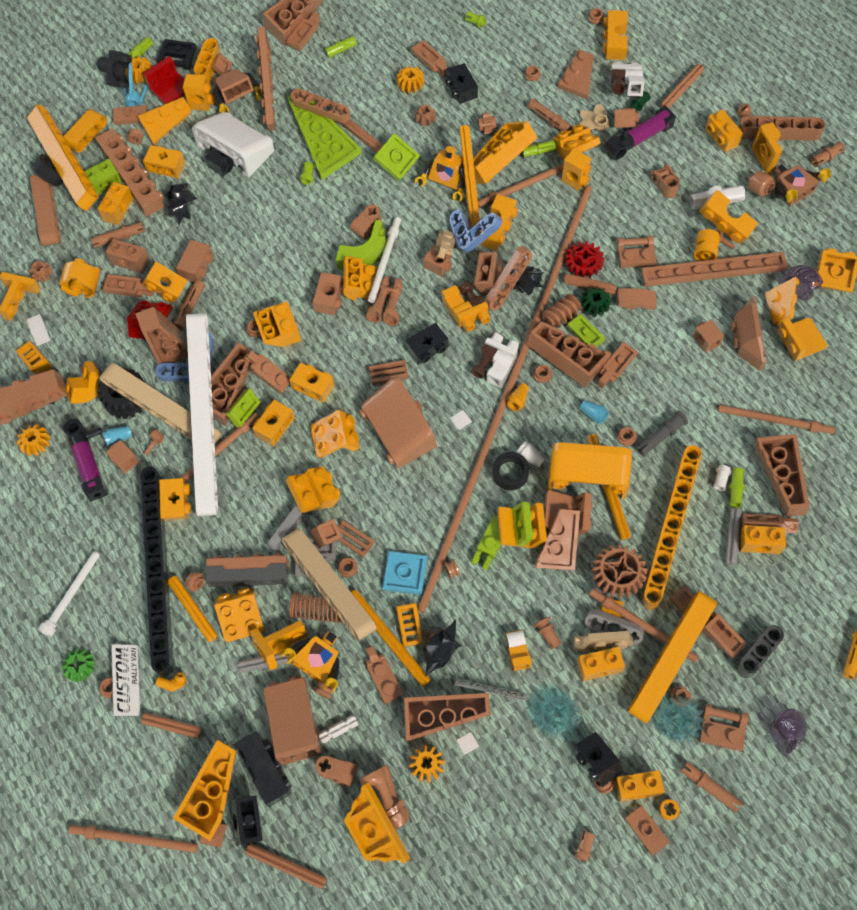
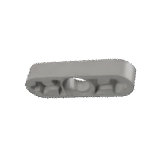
M296 504L269 540L268 548L276 553L279 552L284 546L282 538L296 530L308 512L301 513Z
M597 609L590 610L587 613L585 624L589 629L605 633L619 632L627 628L626 631H629L631 636L633 632L637 633L635 637L632 636L633 645L642 642L644 629L639 624ZM594 617L597 618L596 622L592 621ZM615 623L619 625L620 629L614 631L610 629L609 624Z

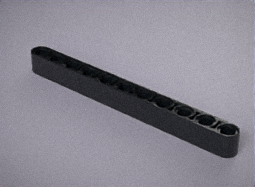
M148 466L141 471L140 481L150 657L152 669L158 675L166 677L174 670L165 521L161 519L159 480L162 479L154 467ZM155 476L152 480H148L149 477ZM156 493L153 498H149L151 494ZM153 511H157L154 516H150ZM154 529H158L156 534H151ZM160 547L156 553H152L154 548ZM156 566H161L158 571L153 572ZM162 584L161 589L154 591L155 586ZM163 603L160 610H155L156 605ZM164 622L163 628L156 630L157 625ZM161 642H166L163 649H157ZM167 662L164 669H158L160 663Z

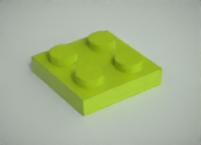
M394 133L374 156L373 160L397 181H400L420 155Z

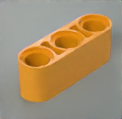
M209 38L204 41L193 69L195 75H206L208 83L211 82L215 72L211 68L217 54L221 53L216 39Z
M93 109L86 111L64 135V139L70 149L81 153L106 126V116Z

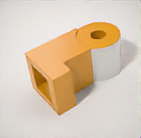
M522 629L505 633L513 671L531 668L532 661Z

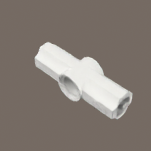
M738 185L728 188L714 186L706 192L690 194L691 209H700L716 190H719L730 199V203L744 201V186Z

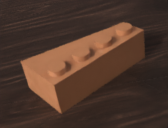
M281 0L262 13L264 26L285 46L287 39L302 19H309L323 0Z
M147 308L135 313L141 331L158 364L175 363L188 358L187 336L156 308Z
M541 321L530 332L527 345L586 388L600 373L612 353L596 349L597 346L591 343L589 345L579 341L580 338L563 334L564 331Z
M239 342L211 376L213 419L225 427L229 421L225 413L240 396L251 371V364L244 359L246 353L251 350Z
M52 369L29 376L27 381L16 380L12 381L10 386L4 388L0 386V424L10 423L11 420L25 416L31 411L41 409L45 405L59 401L62 397L67 396L68 393L63 376Z
M797 434L756 438L754 447L786 517L807 515L810 506Z
M489 693L405 697L406 742L490 716Z

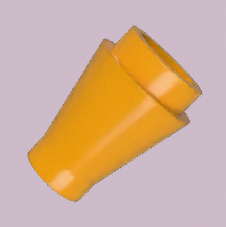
M520 383L516 390L507 398V406L511 410L520 411L524 408L529 387L524 383Z

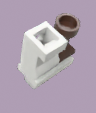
M633 62L631 64L612 63L610 76L612 92L616 95L623 94L625 92V84H627V96H643L645 79L643 78L642 65Z
M494 333L491 338L486 339L482 347V358L479 365H474L471 373L475 377L483 379L487 373L485 368L489 363L493 364L487 373V382L502 389L517 360L519 343L510 340L508 345L505 346L502 344V335Z

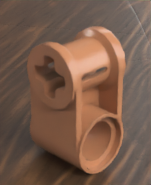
M666 164L663 168L659 170L654 169L650 172L651 180L664 197L674 198L677 195L680 180L672 171L670 165Z
M368 205L352 221L350 230L366 240L372 234L375 220L382 221L379 207Z
M321 756L317 759L315 768L321 777L351 787L358 765L329 756ZM328 762L331 768L323 772L320 765H325Z

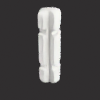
M351 715L346 718L347 720H342L328 727V730L319 732L318 736L321 742L326 743L330 741V738H336L349 731V728L353 729L358 726L356 717Z

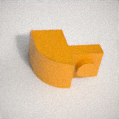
M92 361L84 363L82 377L67 378V398L71 404L86 403L99 395L97 393V388H100L98 386L99 370L96 369Z

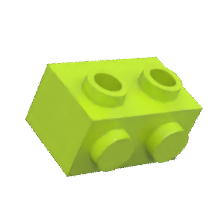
M110 159L84 170L98 195L109 190L113 182L122 183Z

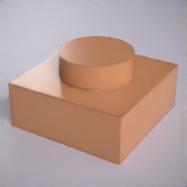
M219 53L216 55L211 68L220 75L229 72L233 63Z
M220 824L211 841L201 836L199 843L222 848L227 825Z

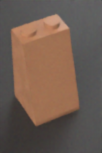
M295 676L289 678L288 682H273L268 684V687L263 688L276 760L281 765H286L322 755L323 752L305 678Z

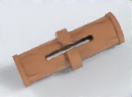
M839 141L829 148H824L822 152L811 157V160H813L811 161L812 165L818 167L826 161H831L834 156L845 151L844 144Z

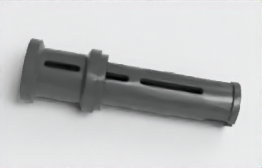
M677 410L673 417L662 422V427L637 446L636 450L638 452L642 451L641 455L645 456L666 437L676 434V430L682 425H687V417Z

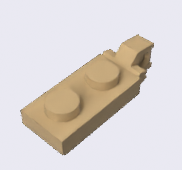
M439 232L434 248L435 251L439 252L437 257L444 259L446 254H452L456 240L452 232Z
M629 631L590 633L588 636L574 637L575 650L582 652L592 648L606 650L607 647L625 649L628 646H633V638Z

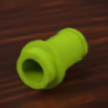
M471 11L467 12L466 15L470 17H465L466 22L475 24L478 28L486 25L487 18L483 14L480 16Z
M304 162L303 172L300 175V180L305 185L311 184L314 179L312 176L314 164L311 162Z

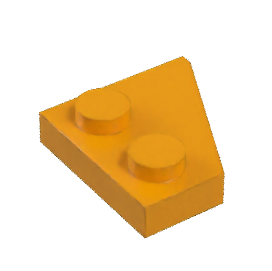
M797 277L765 292L771 318L776 326L780 325L782 320L792 319L794 316V305L797 300V295L795 294L796 285L800 283Z

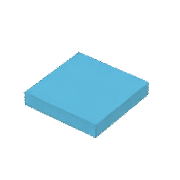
M388 551L382 590L422 595L428 557L426 555Z

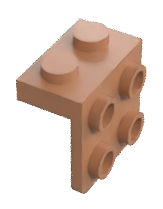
M552 490L546 492L544 507L546 529L551 528L559 509L580 511L578 536L589 532L591 527V509L593 506L592 494L584 492L576 497H572Z

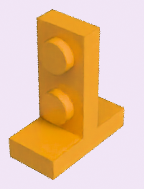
M2 272L0 279L5 287H9L0 306V314L5 320L11 321L18 311V305L23 300L25 291L38 294L40 286L35 279Z
M301 620L263 638L258 628L250 631L253 644L270 671L278 667L275 654L286 650L295 641L307 637L305 626Z

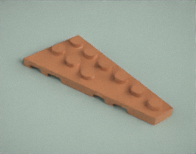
M258 27L256 43L259 50H257L258 61H260L259 75L262 80L260 82L261 93H264V98L261 101L262 108L266 112L263 115L264 125H267L268 130H275V113L272 107L274 105L272 94L273 75L272 67L270 66L272 64L271 46L265 27Z

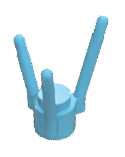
M129 63V92L127 93V89L123 88L125 105L128 107L140 106V104H143L147 84L145 83L141 95L133 90L132 64Z

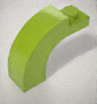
M375 220L371 237L363 245L355 247L339 246L336 257L337 269L343 270L345 256L363 259V264L372 265L383 255L386 245V229L383 228L382 221Z

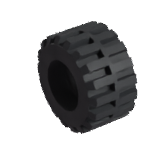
M123 367L124 370L144 382L138 372L136 373L133 369L128 370V368ZM102 381L99 382L98 386L100 388H97L98 398L111 416L115 415L118 419L122 416L124 419H128L130 415L133 418L136 416L135 413L138 412L140 414L143 412L140 406L126 397L115 398L118 392Z

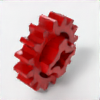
M579 241L578 246L572 244L571 249L567 250L565 257L566 267H570V273L575 271L576 276L581 274L582 277L588 275L591 278L592 273L597 275L598 270H602L605 260L603 258L604 252H600L599 246L595 248V243L588 245V241H585V244Z

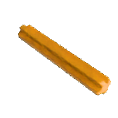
M178 576L170 577L168 579L169 586L206 640L212 642L217 639L216 631Z

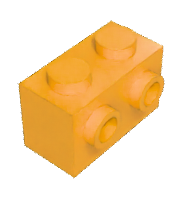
M723 109L708 117L705 130L724 152L739 146L743 132Z

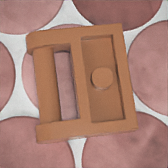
M653 236L634 239L617 238L620 268L656 266ZM647 245L648 248L624 249V246Z
M705 704L699 742L742 752L748 713L741 712L739 714L713 708L712 705ZM715 716L739 722L737 728L711 722L710 717Z

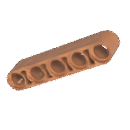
M745 116L741 119L739 129L743 132L741 138L755 139L760 126L773 122L780 131L781 136L779 140L815 141L820 139L826 123L823 119L815 117Z
M38 175L30 176L41 244L44 247L61 243L52 185Z

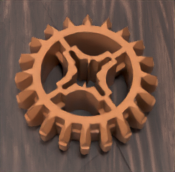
M620 543L617 544L616 549L612 545L609 546V551L603 548L602 554L598 553L596 555L597 560L593 561L594 568H592V573L596 574L593 576V580L599 581L597 588L604 587L603 593L610 591L611 597L618 593L619 599L622 598L623 593L627 598L630 597L631 592L636 594L638 589H642V582H645L647 579L645 576L647 569L643 568L646 562L640 561L642 555H635L636 549L629 551L628 545L621 549ZM614 558H620L617 562H607ZM626 561H628L633 566L635 571H633L632 568L628 567ZM620 564H621V565H622V567H621L622 572L620 573L619 577L617 578V574H618L617 570L619 569ZM604 571L611 575L613 582L606 577ZM621 580H633L627 584H619Z

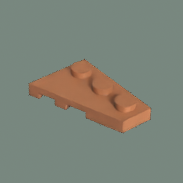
M579 49L559 81L558 88L588 100L594 55Z
M558 510L547 535V541L544 542L534 566L535 568L575 571L580 519L579 510Z

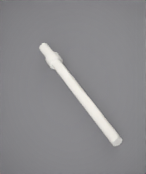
M398 217L394 218L392 227L389 228L387 234L388 239L368 297L370 303L375 302L394 241L399 234L398 228L401 219Z

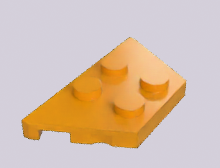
M368 782L361 787L362 791L358 798L354 800L351 811L347 813L344 823L365 861L380 860L381 862H390L391 860H398L401 863H406L411 858L372 786Z

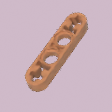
M295 89L291 92V100L295 106L339 123H346L351 118L350 109L347 106L302 89ZM311 101L318 102L316 105L309 104ZM325 107H332L330 111L324 110Z
M525 246L515 250L488 293L485 301L491 310H497L503 305L529 264L532 253ZM514 268H516L515 272L512 273V274H510V272H511ZM507 283L503 289H500L503 284Z

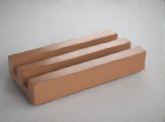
M405 360L369 366L372 385L386 383L397 375L401 380L409 379ZM404 372L403 374L392 375L394 373ZM392 375V376H386V377H381V378H375V377H377V376Z
M344 520L338 526L341 534L364 548V551H361L343 538L337 541L364 558L375 541ZM343 528L348 529L349 531H351L352 533H354L355 535H357L369 544L366 545L365 543H363L362 541H360L359 539L345 531Z

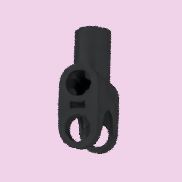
M109 50L108 58L100 57L97 60V68L99 71L107 73L106 85L129 88V81L126 78L125 71L127 65L132 63V57L120 51Z

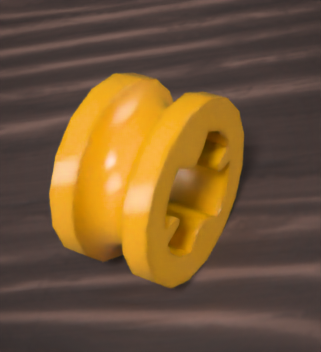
M667 799L660 804L659 814L663 819L673 820L679 815L680 808L676 801ZM671 804L673 806L672 810L675 811L674 815L672 813L670 816L666 815L664 805L667 807Z

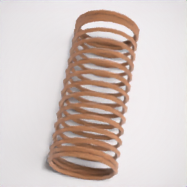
M299 592L292 594L289 607V616L291 618L296 617L298 619L300 617L306 620L309 618L310 620L314 619V621L318 619L319 621L323 620V622L327 620L328 623L336 621L337 624L339 622L343 624L340 618L337 620L336 613L333 620L334 610L332 607L331 616L328 619L330 610L328 602L324 620L326 600L323 597L322 602L321 595L317 605V595L314 596L313 601L312 594L310 598L306 594L305 600L303 593L301 596ZM303 603H304V614H303V616H301V612H302V608H303ZM312 603H313V615H312V617H310V613H311V609H312ZM322 603V615L321 618H319ZM308 606V616L306 618V611ZM317 606V617L315 619V611Z

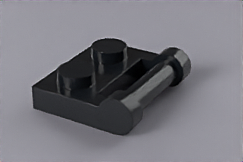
M165 39L157 59V64L164 60L166 56L185 59V61L173 60L175 67L191 70L192 61L197 50L196 43Z

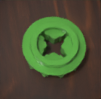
M76 649L75 651L68 652L66 658L63 659L61 669L67 679L74 682L83 681L92 674L95 660L87 650ZM77 658L81 663H84L79 666L78 671L75 667H71L73 664H76Z

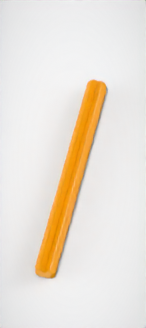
M463 125L459 127L469 221L472 228L480 222L470 127Z
M596 433L587 436L589 445H601ZM602 485L621 540H627L631 537V533L618 495L609 489V485Z
M353 590L351 592L374 621L377 628L376 632L422 687L426 686L430 682L428 675L425 677L424 670L358 590Z

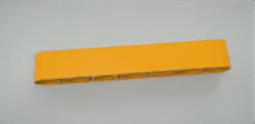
M700 590L695 594L627 710L629 714L645 724L650 720L717 605L716 600Z

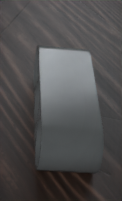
M771 625L760 635L738 662L736 670L739 676L751 678L760 669L783 640L784 632L781 627ZM768 633L774 634L776 641L771 640ZM756 648L762 649L764 656H760L756 652ZM743 663L750 664L752 671H747Z

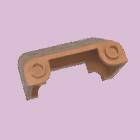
M398 375L387 381L360 405L361 409L359 412L364 420L368 419L388 451L386 457L391 465L395 464L397 469L437 447L433 431Z

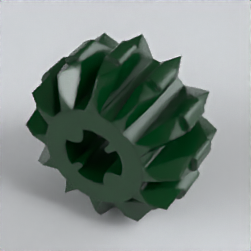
M597 286L595 289L589 287L587 291L582 293V298L580 299L582 311H587V316L593 313L594 318L597 314L603 316L604 312H608L612 302L609 292H605L604 288L599 290Z

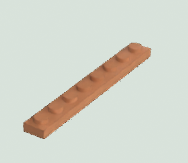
M784 252L645 267L642 268L641 274L644 287L786 271L788 265Z

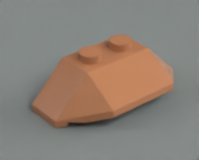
M752 297L736 313L734 320L731 321L730 328L731 332H734L733 347L737 349V355L757 370H763L767 361L756 297Z

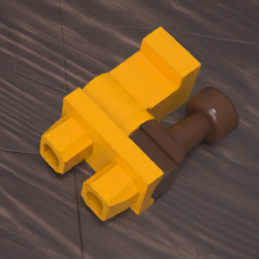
M470 281L461 284L459 289L454 285L441 291L442 302L457 322L459 328L463 327L467 332L474 330V321L478 319L482 325L490 322L488 304L482 296L474 294V286ZM460 293L467 296L468 301L464 302Z

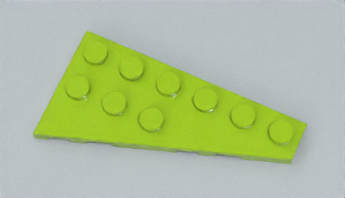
M291 94L287 96L289 105L322 180L362 154V149L333 120L295 106L292 103ZM314 101L309 103L310 105H316Z

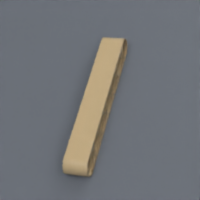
M111 362L99 377L104 384L192 440L191 412L115 363ZM214 428V439L216 444V442L221 436V433Z
M300 528L282 538L285 548L356 640H362L377 629L368 613Z

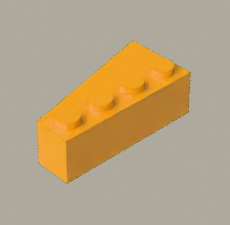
M528 121L505 122L473 158L476 184L490 182L497 173L538 138Z

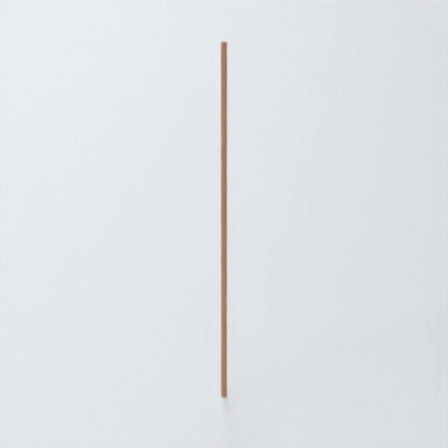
M586 186L417 608L419 612L424 613L506 408L507 398L512 393L529 350L527 342L530 332L540 322L592 191L591 186Z

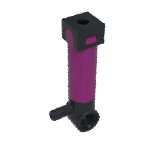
M665 105L658 109L653 117L630 130L626 127L622 128L621 135L609 138L604 144V149L614 160H619L633 147L661 131L666 132L673 128L676 116Z
M69 419L65 422L63 431L67 435L82 480L81 485L84 494L92 502L109 495L88 440L102 434V429L97 427L86 431L78 419Z

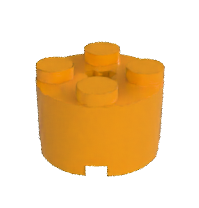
M78 258L64 264L59 281L61 290L74 297H77L78 294H84L85 298H92L95 296L101 270L85 264L84 260Z

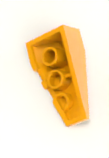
M220 740L216 741L173 817L174 820L209 841L213 838L223 819L237 751Z

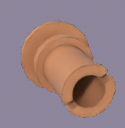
M550 616L539 620L533 628H539V634L543 635L550 650L562 644V642L553 630V624L549 623Z

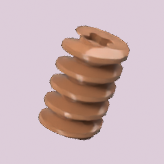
M567 294L565 298L560 299L559 302L550 306L548 310L543 311V322L560 328L561 323L566 324L567 319L571 320L573 316H577V310L582 311V306L574 295Z

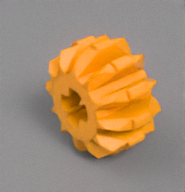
M132 57L133 83L136 82L139 85L140 82H143L145 84L143 73L152 68V65L146 57ZM127 65L126 71H125V75H126V77H127L128 80H129L128 65Z
M405 66L397 74V86L402 92L407 91L410 94L413 91L416 94L417 90L422 89L424 74L423 71H420L419 67L413 68L411 66L408 68Z
M28 424V429L26 430L21 428L23 433L17 435L19 439L17 445L22 453L32 457L33 454L39 456L40 451L46 452L45 447L50 446L49 440L51 437L45 428L37 424L34 427Z
M424 745V752L422 753L418 748L415 749L418 757L410 756V759L415 763H410L409 768L415 769L412 772L413 777L420 773L419 782H422L424 776H427V783H431L430 776L433 775L435 780L439 779L436 771L444 773V769L439 766L444 765L445 760H438L442 756L441 752L434 755L436 750L434 746L428 752L427 746ZM427 759V762L431 760V768L427 769L425 767L424 769L423 760Z

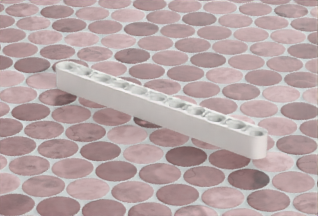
M206 313L187 314L186 327L196 514L198 517L218 515L208 318Z

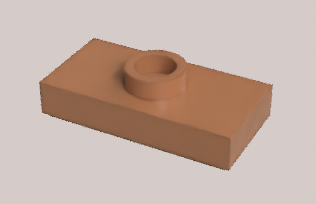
M147 105L113 108L114 125L140 123L138 116L148 112Z
M642 805L624 819L651 856L670 843Z

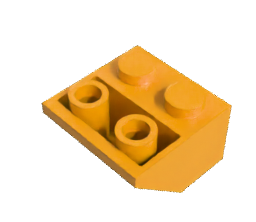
M288 301L253 312L264 344L285 347L301 341Z

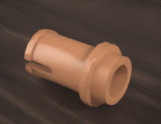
M582 831L577 850L574 849V857L576 859L587 862L588 858H591L589 854L596 837L594 834Z

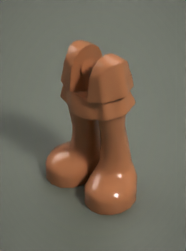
M384 276L378 290L377 299L374 305L367 310L366 318L370 322H380L386 297H388L389 301L383 314V320L387 325L396 326L400 321L396 305L403 289L402 279L396 278L394 287L391 288L388 287L390 276Z
M388 765L359 779L362 786L369 782L371 786L377 789L383 808L395 829L401 828L408 822L409 814L407 807L404 806V800H399L396 795Z

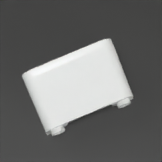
M221 112L197 122L192 127L197 147L204 150L212 146L231 157L236 166L238 164L244 169L242 174L248 178L274 152L273 141L269 136L254 130L234 118L228 112Z

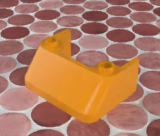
M555 443L552 445L549 462L547 492L552 490V487L564 489L565 486L569 485V482L609 485V489L613 493L621 494V499H625L629 489L632 450L625 447Z

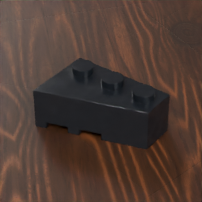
M255 731L233 744L235 749L239 751L244 761L243 764L248 769L267 807H271L291 795L289 789L292 785L288 777H283L279 770L282 769V765L276 760V757H272L270 751L273 748L267 738L263 739Z

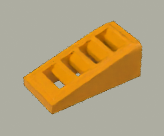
M28 341L15 351L34 375L49 371L52 368L31 341Z
M416 603L396 606L403 646L424 643ZM413 610V614L402 616V612ZM414 618L415 620L412 623H403V620ZM416 626V630L405 632L404 628ZM418 635L416 639L406 640V636Z

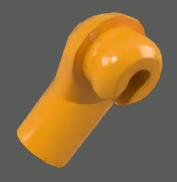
M178 672L170 680L159 676L155 686L173 692L186 684V675Z

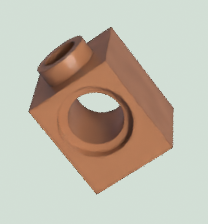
M635 108L615 109V128L635 127L636 122H639V112H635Z
M432 246L423 259L424 268L443 277L445 272H449L452 267L451 255L446 254L444 259L437 257L439 252L435 251V247Z
M711 319L706 323H699L696 326L693 337L706 353L720 346L724 335Z
M121 440L112 444L106 451L109 458L124 474L139 463L134 453Z
M334 519L311 530L318 549L342 538Z

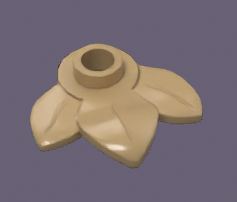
M600 104L595 106L593 112L580 111L582 122L579 124L589 127L590 130L596 129L599 131L606 130L609 127L607 110Z

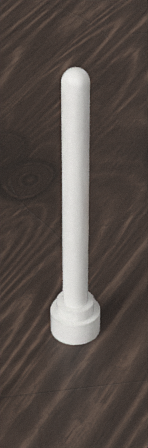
M94 551L49 620H46L44 623L42 622L37 629L38 631L52 638L56 632L55 624L99 558L100 554L98 551Z

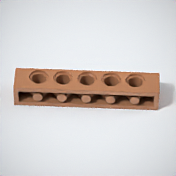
M112 128L96 136L95 139L105 157L110 159L125 186L129 187L133 198L146 217L164 208L162 193L160 190H155L156 186L152 179L148 180L144 167H139L140 162L136 156L131 155L132 151L128 144L124 145L125 141L121 134H117Z

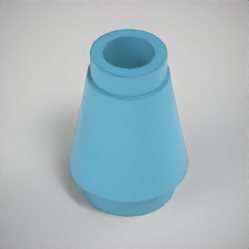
M586 400L580 406V410L596 424H603L609 415L606 407Z
M129 426L106 429L105 432H102L107 447L117 443L119 440L124 441L132 437Z

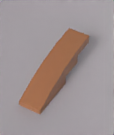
M684 585L669 600L684 614L695 595ZM712 612L701 632L728 656L734 658L747 643L719 613L715 614Z

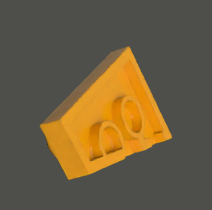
M184 97L143 113L138 116V119L153 146H155L163 136L165 137L171 129L178 126L191 114V109Z

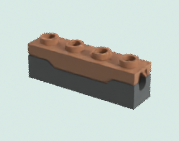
M280 553L272 554V556L255 554L252 557L234 555L232 558L214 556L213 559H207L206 583L209 587L289 584V560L286 555Z

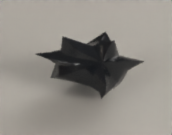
M188 182L184 185L175 184L170 186V190L165 194L170 202L168 216L176 217L179 226L183 217L191 220L190 205L193 200L198 198L188 189Z
M527 266L513 287V290L519 289L521 293L525 292L527 295H531L534 288L543 287L539 282L544 272H541L540 268ZM514 268V269L510 272V274L514 273L515 270H516V268Z
M456 619L446 629L435 627L432 630L423 632L425 641L423 651L427 655L425 677L435 669L444 667L451 659L455 650L462 646L455 640Z

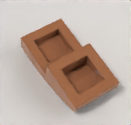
M636 288L618 289L617 306L634 310L636 307L654 310L656 308V291Z

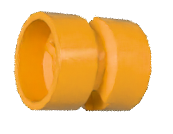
M703 229L697 233L694 259L697 261L717 259L720 243V234L717 231Z

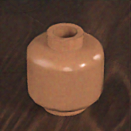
M763 171L751 174L747 181L749 191L760 197L771 194L775 187L774 178Z

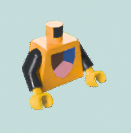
M452 146L441 150L439 154H434L427 160L421 171L423 173L415 179V184L418 183L419 179H422L423 184L421 187L426 185V177L428 175V179L458 190V192L453 194V200H457L458 194L460 195V202L465 200L466 195L463 191L464 189L466 190L462 156L456 155V149Z
M327 631L322 640L314 636L313 638L305 637L295 641L280 655V657L283 655L288 657L289 661L287 664L291 663L315 681L325 683L323 685L324 690L327 686L332 688L331 693H334L336 690L340 660L337 657L339 652L332 647L337 640L333 633Z

